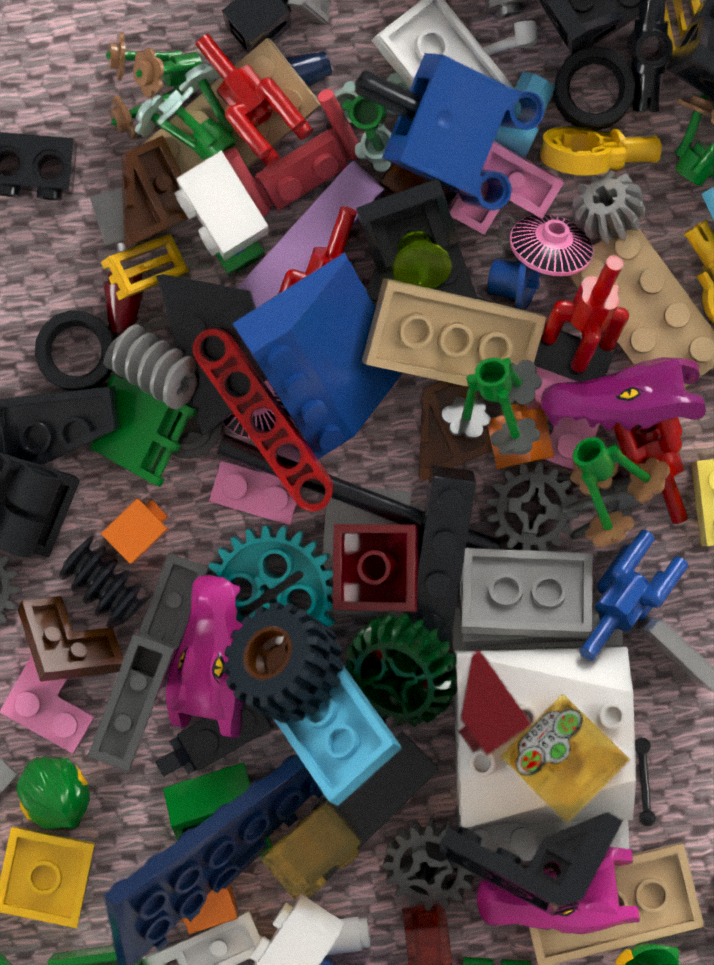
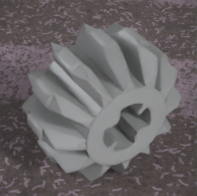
M609 170L606 177L602 179L592 175L591 185L579 184V196L572 198V207L575 212L574 219L577 227L584 230L586 236L591 241L601 236L602 241L608 245L612 237L617 235L625 241L626 230L639 231L640 223L638 219L645 217L646 209L642 200L644 197L641 188L637 184H633L627 174L617 178L616 174Z

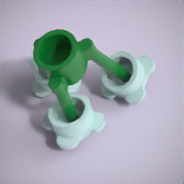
M392 73L387 78V80L410 90L397 73ZM348 81L344 84L343 88L335 91L334 94L348 122H352L358 128L366 131L361 138V142L355 146V154L359 159H367L371 162L377 172H386L390 169L391 162L383 159L382 156L392 133L386 129L384 122L387 111L392 115H396V113L355 93V82Z

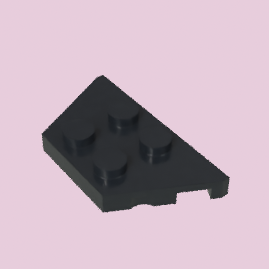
M167 274L156 276L177 349L182 351L184 357L190 356L195 359L193 344L200 333L211 328H221L234 338L264 382L267 380L232 324L256 309L250 290ZM209 336L204 341L203 351L208 358L219 360L225 354V344L219 337ZM196 361L195 376L197 377V386L192 396V402L194 407L198 409L196 416L203 435L209 433L232 411ZM234 372L228 378V387L231 392L236 395H245L249 392L251 385L246 374Z

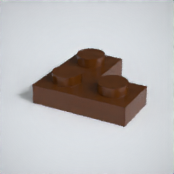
M62 596L21 601L18 612L40 682L120 671L123 657L113 628L73 632Z

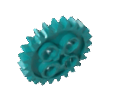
M266 524L262 528L261 537L251 527L246 530L247 542H244L238 535L230 538L234 551L222 546L218 549V553L224 562L212 561L208 566L217 573L216 577H224L231 583L237 577H243L251 583L253 591L251 597L242 598L238 595L236 596V620L239 622L246 617L242 615L241 610L262 596L268 590L267 587L270 589L274 588L295 572L301 571L303 578L282 591L276 597L277 600L274 598L270 599L260 607L263 606L269 610L271 603H280L283 606L286 603L294 605L292 602L293 590L303 589L311 597V606L309 609L302 610L324 625L332 627L336 620L327 611H333V599H330V595H333V584L329 583V579L333 577V568L325 569L323 566L330 557V554L325 553L317 557L314 551L319 542L314 540L307 546L302 544L304 538V531L302 530L293 538H289L287 525L281 526L277 535H273L270 524ZM270 554H279L285 558L287 562L285 574L278 575L269 569L268 557ZM254 610L252 613H250L248 616L251 617V618L254 617V616H255V610Z

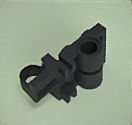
M0 453V549L19 557L29 558L34 553L49 558L79 485V479L69 473Z

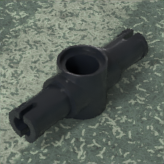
M640 0L639 19L635 20L634 30L628 37L627 49L632 57V70L636 73L634 105L632 107L634 111L646 112L649 109L650 112H659L660 78L661 74L665 73L666 63L670 60L673 53V44L668 36V21L664 20L666 0ZM656 36L659 43L658 50L650 57H643L641 53L642 43L648 37Z

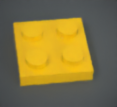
M12 826L0 876V913L78 928L96 843Z

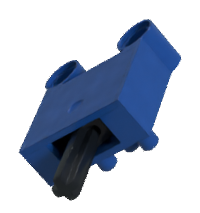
M424 53L410 90L368 70L363 71L355 81V93L399 115L383 153V159L430 181L439 178L441 186L458 193L462 201L469 206L498 210L507 204L512 192L511 183L503 173L482 168L500 126L530 130L540 124L545 110L544 103L539 95L531 91L512 89L443 54ZM519 100L521 104V112L518 118H516L514 115V107L517 101ZM487 180L488 193L482 198L481 187L484 181Z

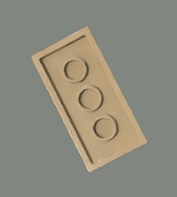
M266 38L234 65L236 69H239L249 64L261 79L266 77L273 79L305 119H308L321 108L317 97L269 38ZM220 77L211 85V88L225 112L228 106L217 93V89L223 82V79ZM203 93L184 108L200 125L209 118L215 123L218 122ZM276 111L269 120L257 126V129L272 147L292 132ZM177 115L169 121L194 138L192 136L194 131ZM162 128L144 142L147 143L163 135L182 174L204 162L193 149ZM234 131L232 135L238 141L233 148L238 150L247 168H249L259 159L239 134Z
M626 230L625 241L617 235L612 237L608 245L602 239L593 245V257L588 267L580 273L568 277L578 290L585 278L589 276L599 277L608 257L617 256L622 259L623 268L615 283L620 288L618 291L620 301L618 307H623L629 312V319L617 341V345L630 363L635 365L660 357L683 358L692 360L699 365L700 377L714 367V330L641 230Z
M383 278L361 361L370 366L468 387L467 376L475 374L476 366L487 358H509L516 365L523 360H529L534 363L547 317L540 313Z
M679 842L632 854V864L614 866L619 906H637L640 922L617 925L598 932L582 935L566 934L555 929L542 930L528 927L537 964L554 965L705 927L684 844Z

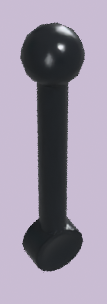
M641 737L635 740V751L639 757L643 808L639 815V820L642 825L651 826L656 821L655 813L651 811L647 753L651 748V744L648 739Z

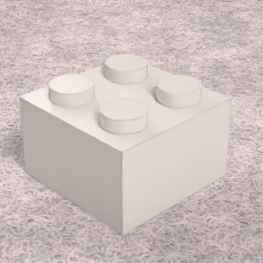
M222 151L176 178L180 189L175 192L176 199L189 220L197 216L203 227L198 230L199 236L212 256L220 253L224 261L268 235L266 221Z

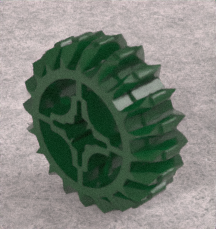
M392 613L384 616L382 619L376 617L364 629L361 628L354 636V641L348 647L346 656L349 659L346 661L345 668L374 709L381 712L382 720L391 716L394 718L397 726L408 721L412 727L421 724L422 721L429 723L434 720L441 712H445L451 704L450 701L457 694V668L454 667L457 662L456 655L447 653L450 641H440L437 638L438 628L428 631L424 628L423 619L413 624L407 613L398 619ZM378 649L381 650V653L383 655L380 661H378L377 657ZM424 679H427L428 682L427 691H424L422 686Z

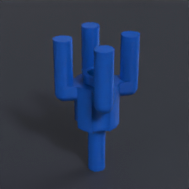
M641 530L631 545L626 544L622 547L597 583V590L602 596L594 608L599 614L600 622L579 650L581 656L586 660L593 661L615 629L628 632L636 621H643L652 608L660 607L688 568L686 560L675 556L664 572L657 571L650 582L643 575L635 572L634 569L655 541L653 534L647 530Z

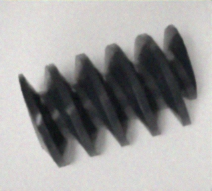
M91 535L63 562L64 565L59 573V577L61 580H65L75 575L70 589L73 592H77L87 588L82 601L85 604H89L99 600L94 614L99 617L110 612L111 615L106 626L111 629L129 620L152 595L150 594L138 599L137 595L142 584L138 582L127 587L125 583L130 572L126 570L115 575L113 571L118 560L113 558L103 563L101 559L107 548L103 545L91 550L89 547L95 537Z

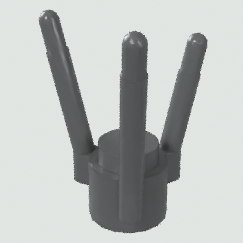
M618 470V473L612 477V487L607 490L602 489V499L608 510L615 509L609 512L608 515L614 511H620L623 516L632 515L631 509L643 506V504L635 500V497L627 491L629 484L632 482L630 474L623 476L621 470ZM558 474L556 481L561 483L569 480L572 483L570 479L571 474ZM592 499L565 506L562 512L568 515L595 508ZM590 522L574 530L570 537L577 539L585 535L586 530L591 528Z

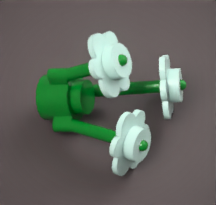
M206 63L194 66L186 73V82L179 86L180 91L184 92L182 95L177 90H174L170 95H156L153 100H146L136 114V120L139 123L135 128V132L143 137H147L155 126L158 125L193 149L203 161L220 151L224 153L227 149L233 148L238 141L232 135L235 129L227 121L225 112L210 86L214 79L220 77V75L212 65L208 66ZM201 88L218 122L215 123L209 118L200 125L181 104L190 94ZM175 113L194 131L192 134L194 138L166 119Z

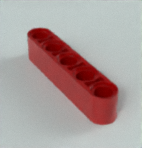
M211 328L200 333L193 344V354L198 364L296 504L307 511L323 509L329 503L334 491L331 477L246 355L226 330ZM209 336L219 337L225 344V354L219 360L208 358L203 351L204 341ZM242 372L248 376L251 387L247 394L236 395L230 391L228 378L232 373ZM267 408L274 413L276 423L273 429L263 431L254 425L252 416L256 409ZM285 443L295 445L300 451V461L293 466L282 464L277 457V450L280 445ZM309 479L319 480L325 487V496L318 501L308 500L302 493V484Z

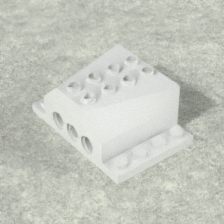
M592 603V632L600 622L599 614L594 608L596 603ZM456 607L452 627L453 654L456 655L457 662L454 666L457 668V694L454 696L458 828L459 826L464 827L482 837L483 840L480 843L482 846L495 853L498 847L517 855L522 861H532L544 837L608 812L623 820L610 847L629 849L628 820H633L636 787L634 700L628 648L623 646L622 630L615 629L593 661L586 660L579 652L586 641L463 647L460 607ZM479 649L532 723V725L489 755H485L481 749L473 753L458 732L465 727L460 717L471 656ZM567 709L579 711L582 715L583 723L578 733L571 737L569 741L571 746L569 756L558 764L550 762L544 764L542 769L534 775L523 776L516 769V761L519 756L518 744L526 732L548 712H562Z

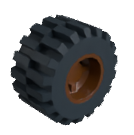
M271 603L269 610L262 606L255 610L254 617L251 618L247 615L241 621L243 625L239 631L234 630L230 637L234 639L232 645L226 646L224 655L229 659L223 664V670L229 676L226 679L228 688L234 691L233 695L238 700L272 720L275 719L279 722L288 723L289 719L295 722L304 720L305 713L313 716L319 711L318 705L321 702L327 704L332 698L329 692L332 687L337 688L340 679L336 676L337 672L343 671L344 662L338 658L343 653L341 645L336 642L338 637L326 625L302 609L288 603L285 606L280 603Z

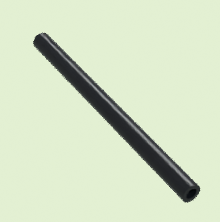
M226 434L223 435L216 454L278 477L257 446ZM277 454L279 461L284 465L293 466L298 463ZM329 474L334 490L331 498L400 525H418V532L421 531L423 510ZM309 479L302 484L304 488L325 495V487L319 480ZM469 528L466 548H500L501 540Z

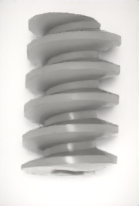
M135 324L130 326L123 334L113 340L105 353L103 364L107 369L114 370L118 376L126 378L132 385L139 386L143 392L152 394L156 400L164 402L171 409L176 410L183 407L190 401L197 386V377L195 376L197 363L195 359L190 356L184 357L180 349H171L167 341H158L154 333H146L141 325Z

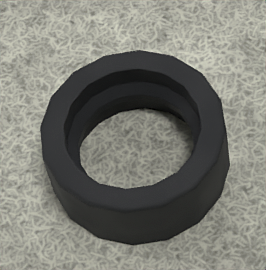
M592 46L576 51L564 61L555 78L553 95L556 107L566 121L576 127L597 131L610 128L624 117L634 100L636 82L633 70L623 56L610 48ZM591 64L603 65L611 70L619 84L618 99L614 105L605 112L596 114L588 113L578 108L571 99L569 91L570 81L575 72L583 66Z
M68 310L54 315L42 326L36 338L35 358L39 370L51 383L67 391L92 389L102 384L112 372V370L105 367L103 362L105 353L115 338L113 332L100 318L86 311ZM73 326L84 327L92 331L99 339L101 345V358L97 366L91 372L82 376H69L61 372L54 364L51 355L52 344L56 336L64 329Z

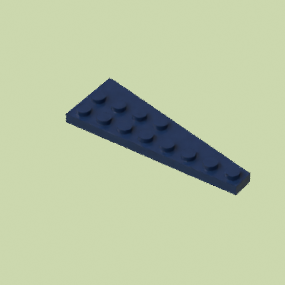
M376 710V712H377V713L379 714V716L381 717V712H379L378 710ZM297 754L287 757L280 767L265 778L254 781L247 791L232 802L221 805L210 818L199 826L184 832L177 842L162 853L151 856L144 866L129 877L115 882L109 891L103 895L118 965H134L153 946L160 951L169 942L165 938L167 933L183 918L192 921L200 913L207 895L212 890L218 893L222 888L225 889L269 847L264 840L283 822L290 827L298 819L295 812L312 795H315L318 799L324 795Z

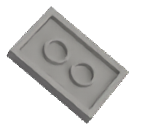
M466 548L463 567L461 634L588 639L592 633L593 553Z

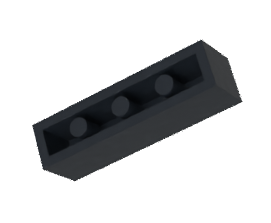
M431 465L418 544L417 611H408L407 614L413 624L423 619L424 628L428 631L438 628L437 638L440 641H450L476 479L474 471Z
M403 730L397 736L393 734L402 748L339 806L329 802L326 796H324L312 808L317 815L306 826L299 821L282 838L286 846L282 849L281 855L316 890L345 864L439 770L438 766Z

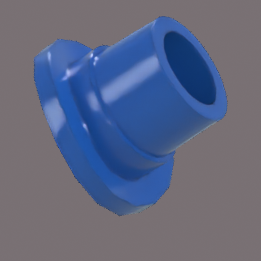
M495 259L489 272L488 293L508 298L510 301L516 302L515 308L526 310L533 299L536 289L540 287V273L530 269L519 260L514 262Z

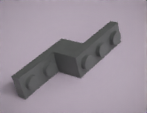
M168 553L139 633L133 634L88 757L122 770L130 771L159 691L166 686L168 674L183 639L191 609L193 582L199 576L207 575L209 567Z

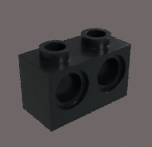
M0 132V163L7 156H17L20 159V167L15 174L11 176L0 174V196L20 197V190L37 191V198L61 201L62 194H73L77 143L73 138ZM57 159L63 165L61 174L51 180L43 178L41 175L43 164L48 160Z

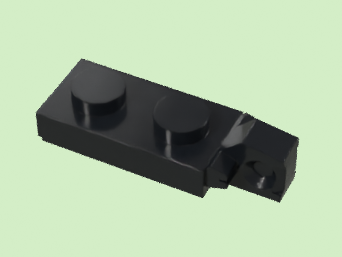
M243 703L239 737L230 738L222 736L218 721L204 718L177 734L176 738L170 740L169 742L174 751L160 758L155 763L163 777L184 766L189 775L196 770L200 771L272 729V726L264 714Z

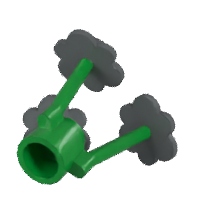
M487 358L476 366L475 374L467 376L468 390L466 399L463 397L454 398L452 406H447L442 410L441 419L445 424L450 425L449 431L454 436H461L463 434L466 438L472 440L480 438L483 434V427H487L490 424L491 417L485 413V403L481 399L476 398L477 391H479L483 398L491 402L500 403L506 420L502 425V429L492 434V444L498 447L502 455L511 453L518 455L526 454L531 451L532 443L538 441L541 435L539 430L536 429L534 420L524 418L516 422L511 405L515 404L516 401L522 406L531 404L536 397L535 390L539 389L542 385V379L536 374V366L532 361L523 360L516 365L509 358Z

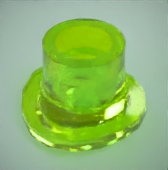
M422 231L411 232L399 241V253L393 262L392 269L395 281L433 289L443 283L451 274L452 261L448 252L442 247L435 245L428 233Z

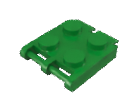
M112 374L106 387L115 386L120 429L93 441L90 449L144 480L161 487L165 480L162 474L173 451H179L181 444L178 441L189 418H194L198 409L189 404H185L176 410L171 409L164 402L156 400L152 394L145 393L139 386L129 383L126 378Z

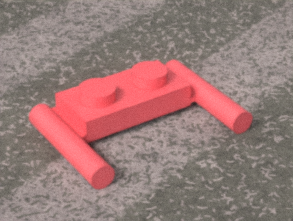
M331 89L321 91L317 99L332 129H327L293 150L271 167H266L256 173V176L253 177L236 148H229L223 153L262 216L269 213L270 207L275 206L277 211L336 176L348 166L346 160L358 159L355 154V146L359 141Z

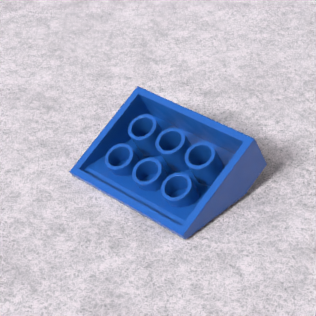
M345 253L232 323L317 459L353 438L403 374L398 371L366 365L361 361L375 306Z

